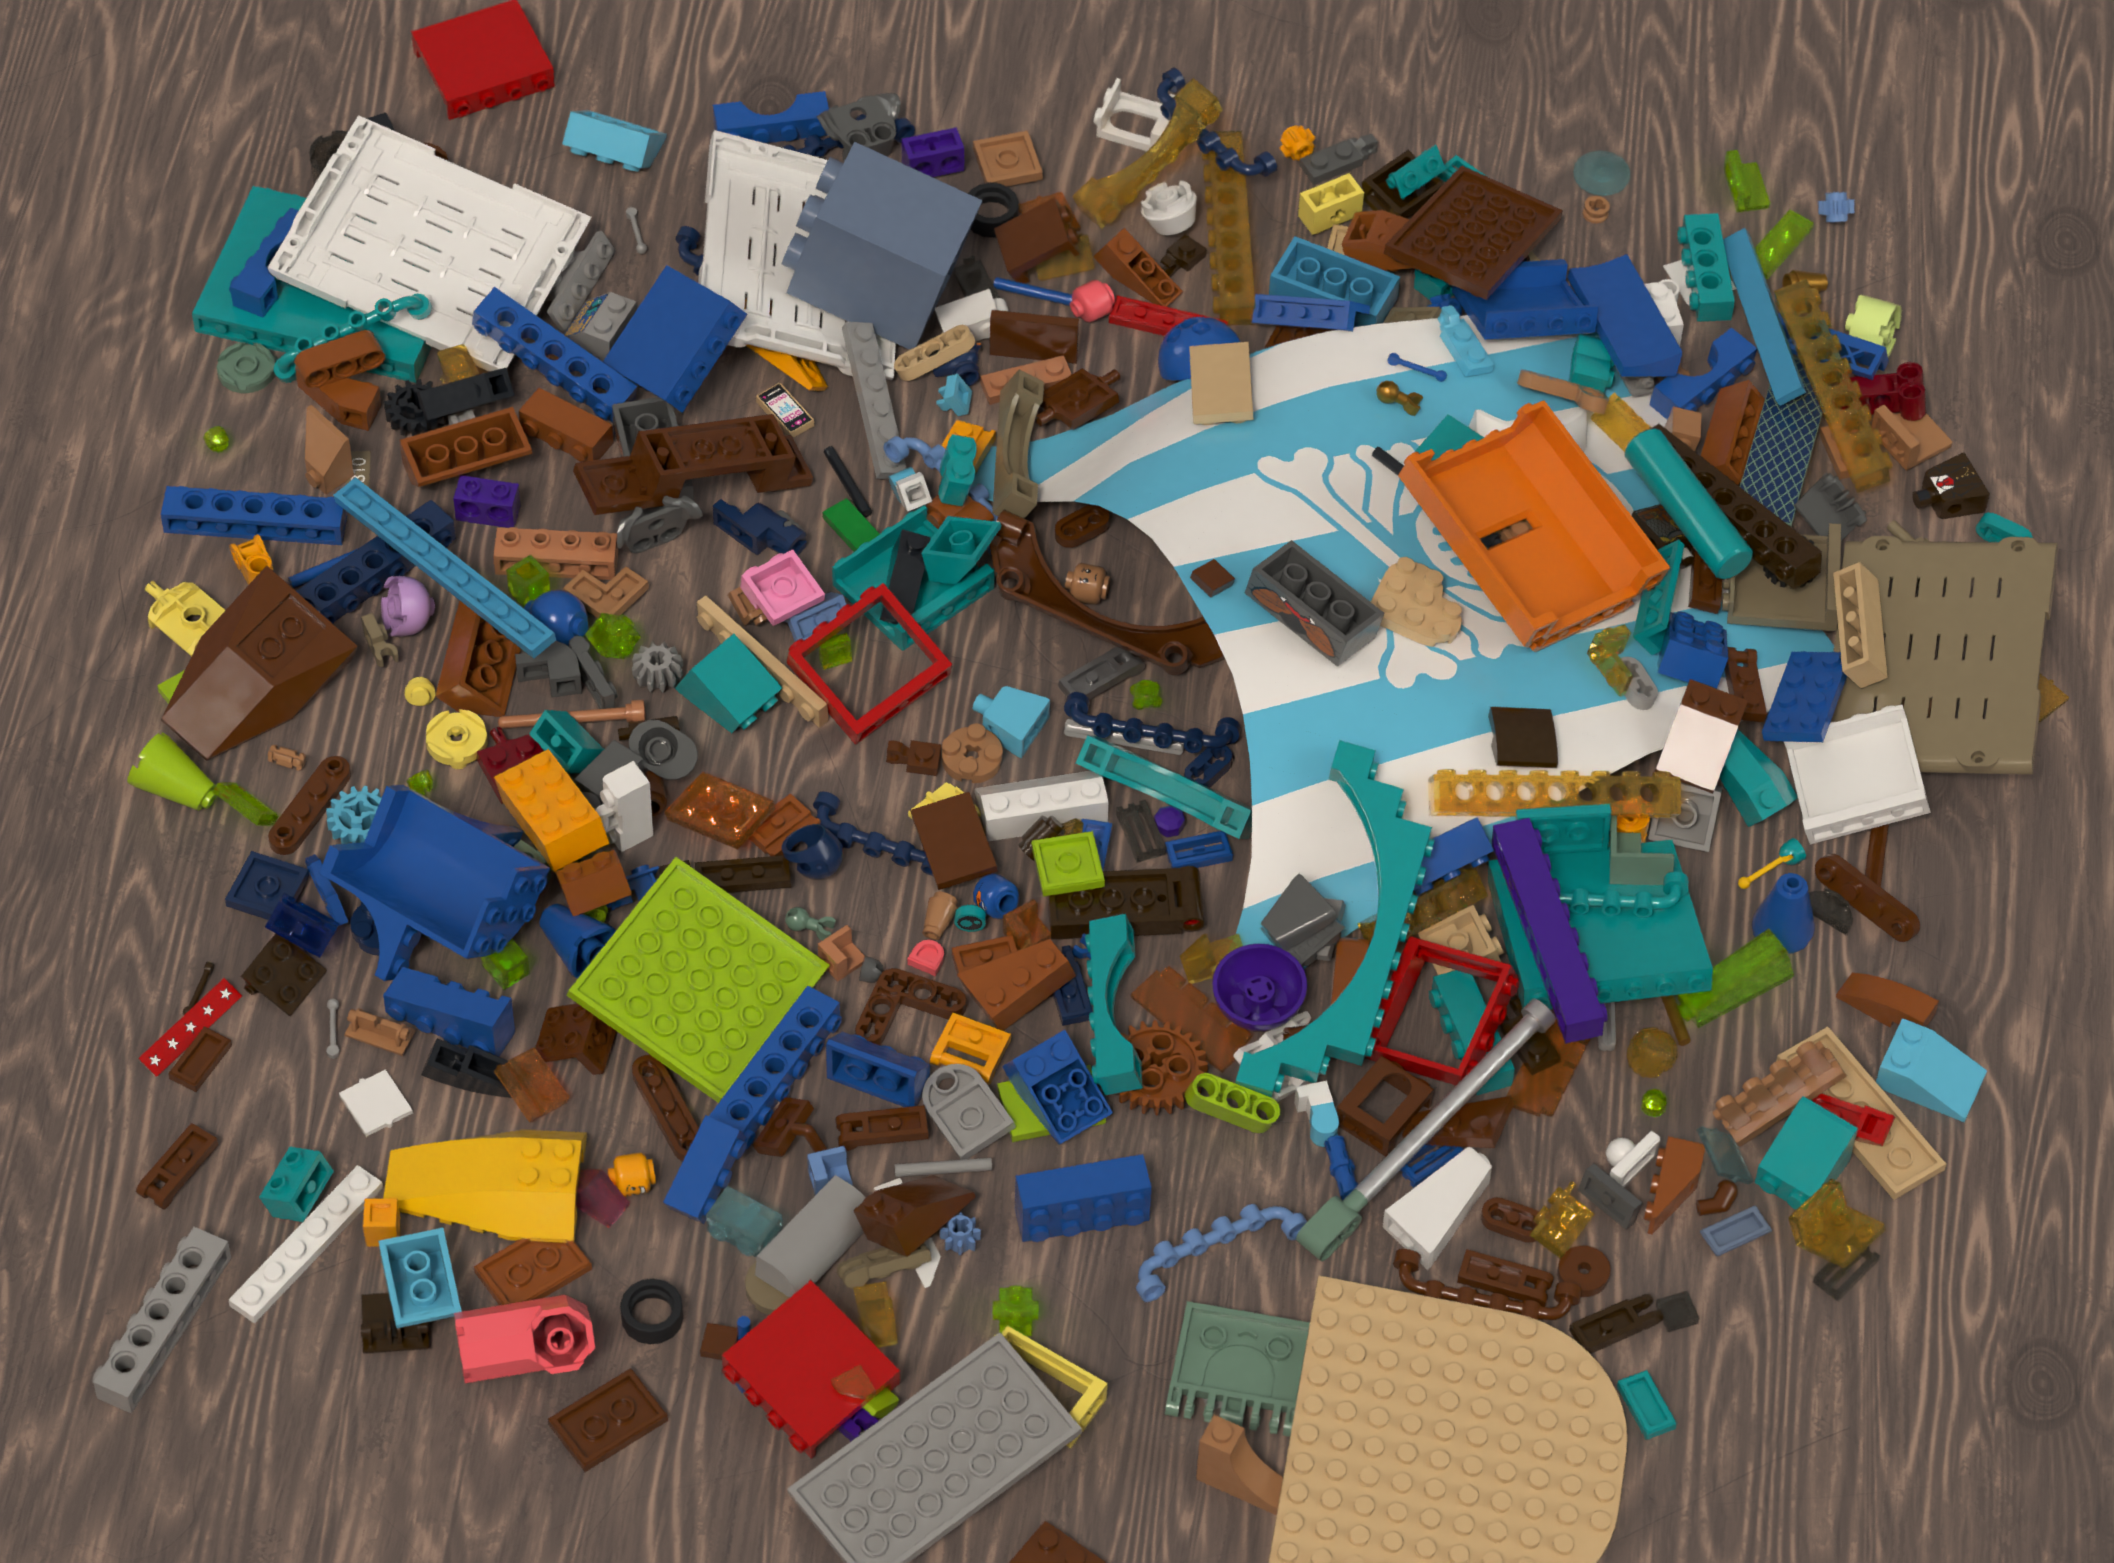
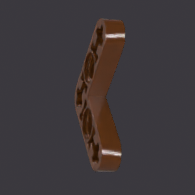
M887 969L879 976L856 1024L855 1035H860L867 1041L881 1046L901 1004L949 1020L952 1013L964 1015L966 1011V996L958 988L900 969ZM893 981L898 982L893 988L888 987V984H892ZM909 985L908 993H905V990H907V986ZM918 989H927L931 992V996L927 999H918L914 993ZM937 995H941L940 998H938V1003H936ZM952 1000L957 1001V1004H954L952 1007L947 1006ZM877 1004H886L890 1010L885 1014H877L873 1011V1007ZM873 1022L875 1024V1034L865 1037L864 1034L869 1033Z

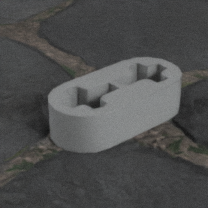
M1632 657L1620 658L1613 671L1615 682L1633 707L1640 710L1650 709L1658 696L1656 685L1638 660Z

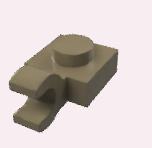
M373 613L362 616L363 635L376 659V664L380 668L384 667L382 657L385 655L392 656L393 660L398 662V649L393 644L385 642V640H388V635L384 624H378Z

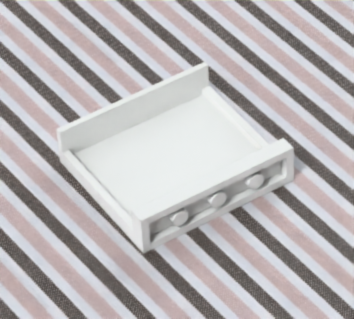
M1903 705L1886 706L1876 712L1856 714L1850 719L1830 722L1823 743L1784 741L1803 816L1804 830L1810 845L1931 813Z

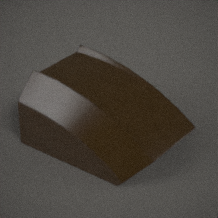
M1407 150L1363 180V201L1374 211L1383 210L1401 217L1414 215L1444 183L1434 177L1402 199L1398 189H1391L1387 185L1386 180L1389 178L1390 173L1396 172L1416 158L1414 154Z

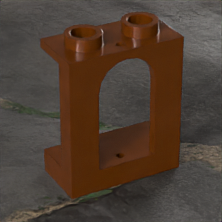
M1381 1056L1337 1106L1336 1112L1339 1118V1127L1386 1157L1395 1148L1396 1137L1408 1125L1411 1119L1423 1106L1427 1109L1432 1106L1434 1089L1425 1080L1416 1078L1406 1072L1397 1062L1389 1061ZM1382 1080L1407 1095L1384 1124L1359 1108Z

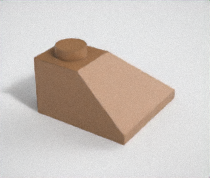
M310 405L307 407L305 464L307 472L305 476L312 487H318L327 495L354 476L349 438L314 406Z

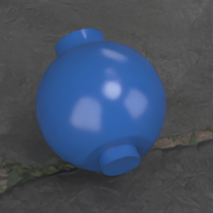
M551 590L541 594L535 600L528 601L524 607L527 612L555 633L557 642L569 646L571 638L574 636L583 637L588 630V616L585 606L578 597L570 592Z

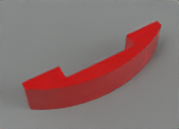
M1822 1093L1811 1100L1857 1127L1858 1131L1855 1140L1867 1144L1883 1146L1895 1119L1894 1115L1868 1106L1863 1108Z

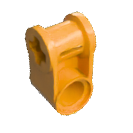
M259 534L254 535L252 540L239 545L235 543L229 545L233 560L237 568L242 572L248 585L266 565L273 570L272 560Z

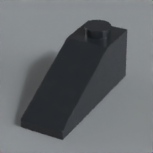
M902 529L892 549L886 586L911 615L914 612L925 569L921 553L931 537ZM882 604L880 620L897 625V620Z

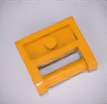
M952 1013L933 1049L930 1063L939 1067L941 1064L945 1066L950 1064L967 1065L975 1069L986 1084L990 1085L995 1071L1011 1041V1034ZM950 1047L987 1062L985 1066L946 1053V1051Z

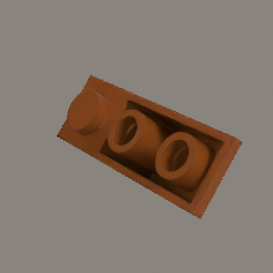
M1125 228L1093 256L1112 278L1153 304L1167 307L1183 292Z
M295 367L297 385L339 423L369 431L382 405L379 386L369 382L345 378L318 388H309L303 381L297 367Z
M1668 1136L1666 1149L1659 1147L1655 1166L1661 1167L1660 1175L1653 1174L1650 1193L1656 1194L1654 1202H1647L1644 1220L1650 1221L1647 1234L1652 1235L1697 1189L1706 1144Z

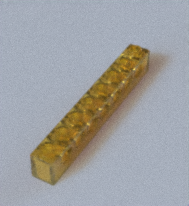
M1214 131L1219 136L1221 143L1227 148H1233L1237 152L1239 159L1244 163L1242 131ZM1213 150L1207 154L1202 152V160H1207L1208 165H1203L1204 182H1209V186H1205V203L1211 204V208L1206 210L1207 225H1212V230H1208V247H1214V252H1210V269H1215L1216 273L1211 274V290L1217 291V296H1213V314H1219V319L1228 321V325H1254L1252 317L1253 310L1255 309L1246 178L1245 175H1241L1231 167L1226 171L1221 170L1215 161L1217 154Z
M1805 279L1775 290L1774 295L1779 313L1856 492L1859 493L1889 482V469L1893 468L1890 456L1887 451L1882 453L1879 445L1883 444L1877 428L1872 429L1869 422L1872 421V416L1867 404L1861 405L1859 398L1862 397V393L1857 381L1851 382L1849 374H1852L1850 364L1846 357L1841 359L1838 352L1842 350L1838 336L1836 334L1831 335L1828 329L1832 325L1827 311L1821 312L1818 306L1822 302L1817 288L1811 289L1808 280ZM1802 313H1809L1806 316H1800ZM1812 336H1820L1816 339H1809ZM1823 359H1829L1827 362H1819ZM1831 383H1839L1836 386H1830ZM1842 406H1850L1847 409H1839ZM1855 429L1860 430L1857 433H1850V431ZM1864 453L1870 454L1867 457H1860V455Z
M1441 769L1437 770V774H1433L1428 779L1429 816L1516 817L1517 809L1610 804L1611 815H1617V818H1676L1681 814L1680 777H1671V772L1667 771L1653 772L1652 777L1640 776L1639 771L1622 772V776H1610L1609 771H1593L1591 776H1579V771L1568 770L1561 771L1560 776L1548 775L1546 770L1529 771V775H1517V770H1500L1499 775H1487L1486 770L1476 769L1468 770V775H1456V770ZM1456 785H1463L1468 789L1469 798L1467 800L1457 797L1455 793ZM1488 785H1493L1499 790L1500 797L1498 800H1492L1487 796L1486 788ZM1518 786H1525L1529 789L1531 794L1529 800H1522L1518 796ZM1549 786H1555L1560 790V801H1555L1549 797ZM1580 786L1590 789L1592 793L1591 801H1585L1580 797ZM1612 786L1622 791L1623 798L1621 801H1615L1611 798L1609 791ZM1641 787H1647L1652 791V802L1645 801L1641 797Z

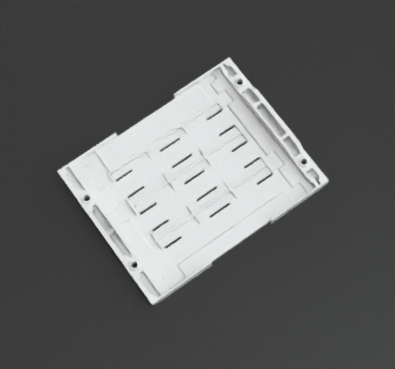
M358 115L337 152L330 158L296 215L290 231L269 264L268 270L281 281L345 309L349 307L363 314L375 310V304L379 299L386 298L392 302L401 297L412 296L418 293L423 294L432 305L431 313L425 319H414L407 309L396 312L394 319L380 321L426 341V344L490 372L505 367L507 369L515 354L505 352L494 339L489 336H483L476 331L472 325L473 311L483 301L484 296H487L495 286L537 316L558 276L568 266L573 257L574 248L592 217L515 183L513 184V189L469 171L435 156V148ZM499 322L501 326H511L509 322Z
M714 130L709 146L705 203L708 204L703 263L699 269L698 283L728 299L747 313L746 318L728 345L744 347L749 344L836 366L842 373L853 376L842 332L845 320L787 294L786 292L795 271L781 265L794 234L798 233L807 238L809 236V232L796 227L802 212L803 202L805 205L810 194L813 196L817 195L823 199L827 196L826 193L815 188L828 160ZM753 189L755 190L754 205H752ZM778 196H780L779 211H777ZM749 239H751L750 259H748ZM774 245L776 246L775 266L773 265ZM745 294H747L746 309H744ZM770 300H772L771 315H769V312H770ZM795 307H797L796 322H794V320H795ZM820 313H822V324H821V328L819 327V326H820ZM875 334L885 378L893 380L896 343Z

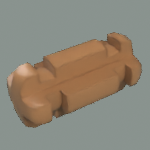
M278 745L270 747L267 755L269 762L273 763L275 760L277 761L276 764L291 769L295 766L298 771L303 769L306 762V755L304 753L298 755V751L285 747L278 749Z

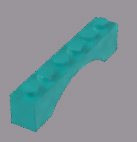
M1087 735L1075 764L1157 798L1238 839H1249L1252 832V807L1107 740Z
M1126 914L1089 921L1090 934L1085 935L1087 950L1091 953V960H1087V971L1090 979H1092V986H1088L1089 1000L1091 1005H1093V1012L1089 1013L1091 1028L1095 1032V1038L1090 1040L1092 1054L1096 1058V1065H1092L1093 1080L1095 1084H1100L1105 1095L1142 1089L1141 1060L1134 1046L1117 1030L1114 1018V1002L1119 982L1127 967L1135 958L1134 930Z

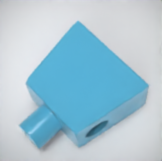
M1005 686L1001 688L994 699L979 694L974 701L972 709L983 715L985 730L995 734L1000 740L1002 747L1017 757L1022 758L1050 717V699Z

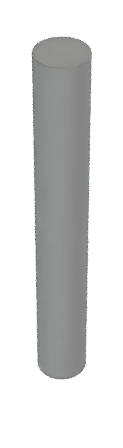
M991 1158L894 1164L895 1177L992 1171Z

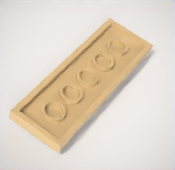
M1829 1027L1777 1055L1776 1061L1785 1059L1788 1062L1798 1055L1796 1050L1803 1043L1812 1041L1816 1044L1821 1041L1825 1048L1831 1050L1847 1077L1822 1094L1863 1108L1868 1106L1895 1116L1883 1146L1855 1140L1852 1151L1893 1200L1945 1170V1161Z

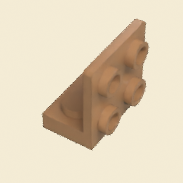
M1885 405L1875 409L1870 432L1906 471L1952 446V440L1927 413L1919 420L1909 421L1902 418L1900 413L1897 415L1892 413Z

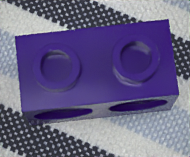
M957 127L903 138L902 164L931 177L964 171L965 148Z
M460 475L453 498L456 521L504 528L515 527L521 507L519 484Z

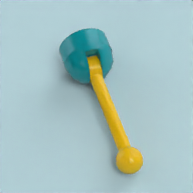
M1791 838L1780 847L1779 858L1752 875L1741 877L1738 880V886L1741 889H1747L1752 881L1782 862L1787 865L1800 863L1806 859L1804 848L1798 840Z

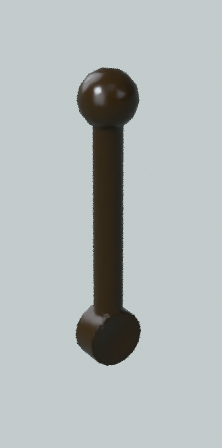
M206 962L204 973L189 1006L183 1009V1015L197 1003L209 975L213 973L214 963Z

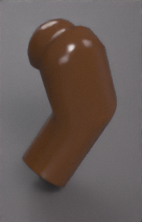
M1730 1180L1719 1182L1717 1185L1719 1188L1713 1198L1696 1201L1698 1215L1704 1216L1727 1212L1738 1195L1736 1184Z

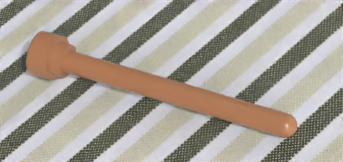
M644 699L631 700V704H626L625 707L567 711L578 723L627 719V722L646 720ZM542 713L502 716L498 720V725L503 729L531 727L536 724Z

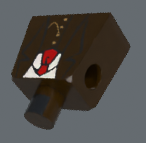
M1965 452L1928 469L1924 475L1922 489L1912 494L1913 502L1918 509L1931 505L1940 519L1986 512L1990 496Z

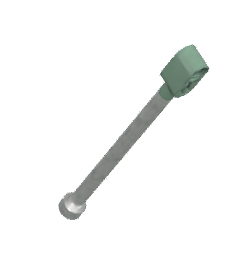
M1532 999L1521 1010L1523 1018L1344 1200L1338 1196L1329 1199L1300 1229L1296 1241L1320 1261L1329 1258L1359 1226L1362 1216L1358 1212L1536 1031L1544 1033L1556 1021L1550 1009L1541 1001Z

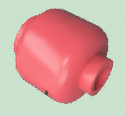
M1092 280L1077 287L1072 292L1070 308L1075 317H1080L1085 322L1091 323L1112 311L1115 297L1108 284Z

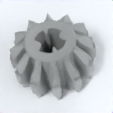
M653 641L649 648L640 646L639 653L634 654L632 659V675L634 679H637L639 687L647 686L650 693L655 688H659L662 693L666 686L674 688L676 681L681 680L683 675V659L681 655H678L675 646L668 648L665 641L660 646H656Z

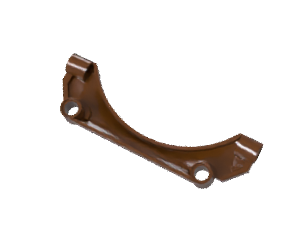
M1005 509L1000 513L996 522H1000L1002 527L989 545L995 575H997L998 590L1004 599L1021 602L1162 667L1170 675L1182 674L1187 669L1189 663L1201 668L1225 659L1212 630L1203 616L1180 624L1144 626L1117 621L1086 607L1064 589L1050 571L1039 549L1034 524ZM1009 578L1019 581L1014 588H1006L1003 586V583ZM1171 653H1178L1182 656L1181 661L1178 663H1170L1166 658Z

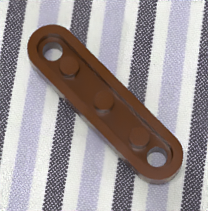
M331 756L320 763L270 829L268 838L272 851L279 855H289L300 847L326 810L331 806V799H336L339 792L349 782L351 772L350 765L346 759L340 756ZM281 834H288L285 837L280 836Z
M1830 853L1816 862L1815 874L1823 885L1895 940L1906 942L1919 933L1920 922L1913 911L1842 857Z
M651 1055L640 1056L632 1065L633 1080L674 1155L683 1161L688 1152L684 1148L691 1146L699 1127L664 1064ZM646 1073H651V1074H653V1075L650 1076V1077H645V1076H644V1074H646Z

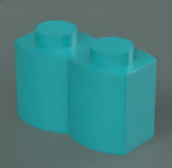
M1578 334L1572 352L1568 381L1594 388L1604 393L1605 387L1611 388L1614 371L1610 369H1613L1614 362L1601 339Z
M954 434L949 438L940 464L942 479L938 494L942 503L963 506L966 502L975 477L973 461L977 448L973 438Z

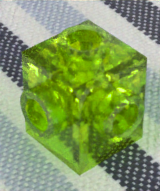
M601 613L585 634L601 656L625 659L633 651L634 646L641 638L634 628V622L625 615L619 616Z
M1018 1285L999 1288V1300L992 1301V1320H999L1000 1333L1009 1326L1025 1336H1032V1320H1039V1300H1032V1288H1024Z

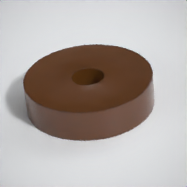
M1582 1245L1572 1247L1563 1253L1557 1270L1559 1282H1570L1580 1286L1582 1289L1581 1297L1595 1296L1607 1286L1610 1276V1263L1601 1251L1591 1246ZM1586 1269L1589 1273L1583 1274L1579 1270Z

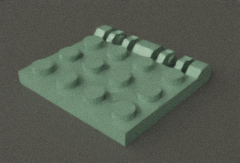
M1187 1301L1165 1415L1178 1417L1182 1395H1187L1184 1418L1191 1419L1194 1415L1195 1397L1208 1399L1207 1405L1204 1408V1422L1211 1421L1215 1402L1221 1401L1220 1417L1241 1427L1246 1406L1253 1407L1249 1430L1257 1431V1427L1260 1424V1409L1272 1410L1273 1414L1270 1418L1269 1429L1270 1433L1277 1434L1281 1412H1284L1286 1417L1283 1436L1290 1437L1310 1322Z

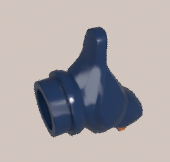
M975 343L968 352L933 369L934 376L943 377L958 374L968 386L976 383L979 379V369L977 366L979 357L977 353L981 348V343Z

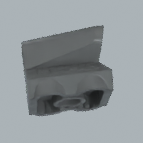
M1300 873L1292 879L1260 923L1262 925L1260 929L1274 946L1293 955L1302 967L1312 964L1317 957V951L1323 946H1332L1340 939L1341 931L1346 928L1336 918L1334 908Z

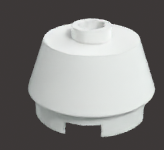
M1180 181L1179 185L1167 186V183L1163 182L1146 191L1147 198L1141 201V213L1157 233L1173 235L1183 232L1193 225L1197 197L1187 182Z

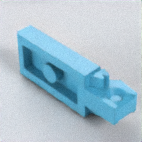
M1452 305L1442 307L1438 317L1441 330L1440 337L1464 376L1469 377L1492 372L1494 364L1469 324L1464 319L1459 318V313Z

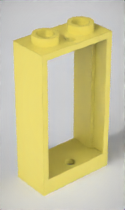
M1007 1326L1001 1334L1024 1361L1083 1394L1069 1413L1082 1428L1083 1432L1107 1400V1383ZM1079 1436L1066 1446L1071 1448L1073 1444L1076 1442V1440L1079 1438Z

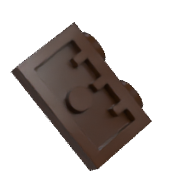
M578 1003L548 1008L532 1060L538 1064L576 1058L592 1075L603 1074L616 1030Z

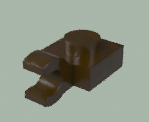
M1184 234L1167 248L1166 255L1160 260V263L1165 265L1162 269L1169 277H1172L1180 268L1188 272L1206 257L1207 248Z

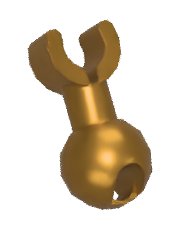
M1382 381L1376 389V395L1382 403H1399L1412 416H1415L1421 408L1418 404L1423 399L1422 395L1415 392L1409 395L1399 391L1398 385L1393 381Z

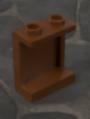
M1055 198L994 228L1007 272L1016 282H1029L1028 269L1065 250H1069L1074 257L1080 254L1077 246L1080 243V238L1074 227H1071L1070 224L1073 221L1072 214L1066 205L1062 207Z

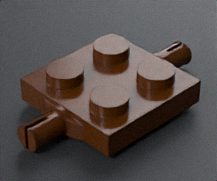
M1082 368L1044 390L1043 402L1040 406L1045 410L1036 415L1035 422L1042 427L1052 419H1057L1074 430L1119 403L1118 393L1109 387L1121 379L1119 372L1113 369L1101 377L1092 375Z

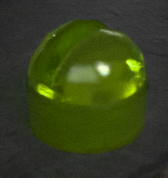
M222 426L209 429L203 436L205 444L211 451L222 452L228 447L229 436Z
M428 769L422 770L406 780L409 788L421 795H425L424 788L430 792L434 784Z
M1655 1088L1647 1090L1641 1100L1642 1111L1648 1116L1658 1117L1666 1110L1667 1098L1665 1093Z

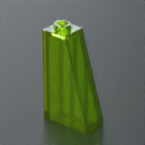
M1768 928L1713 967L1711 991L1677 995L1680 1003L1677 1009L1687 1022L1692 1020L1698 1028L1793 978L1794 973L1788 951Z

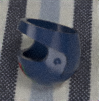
M820 824L807 825L797 829L787 836L781 848L784 857L788 861L797 863V871L800 874L814 880L831 877L839 869L843 860L841 842L836 835ZM802 841L807 844V849L791 852L793 846L798 842Z

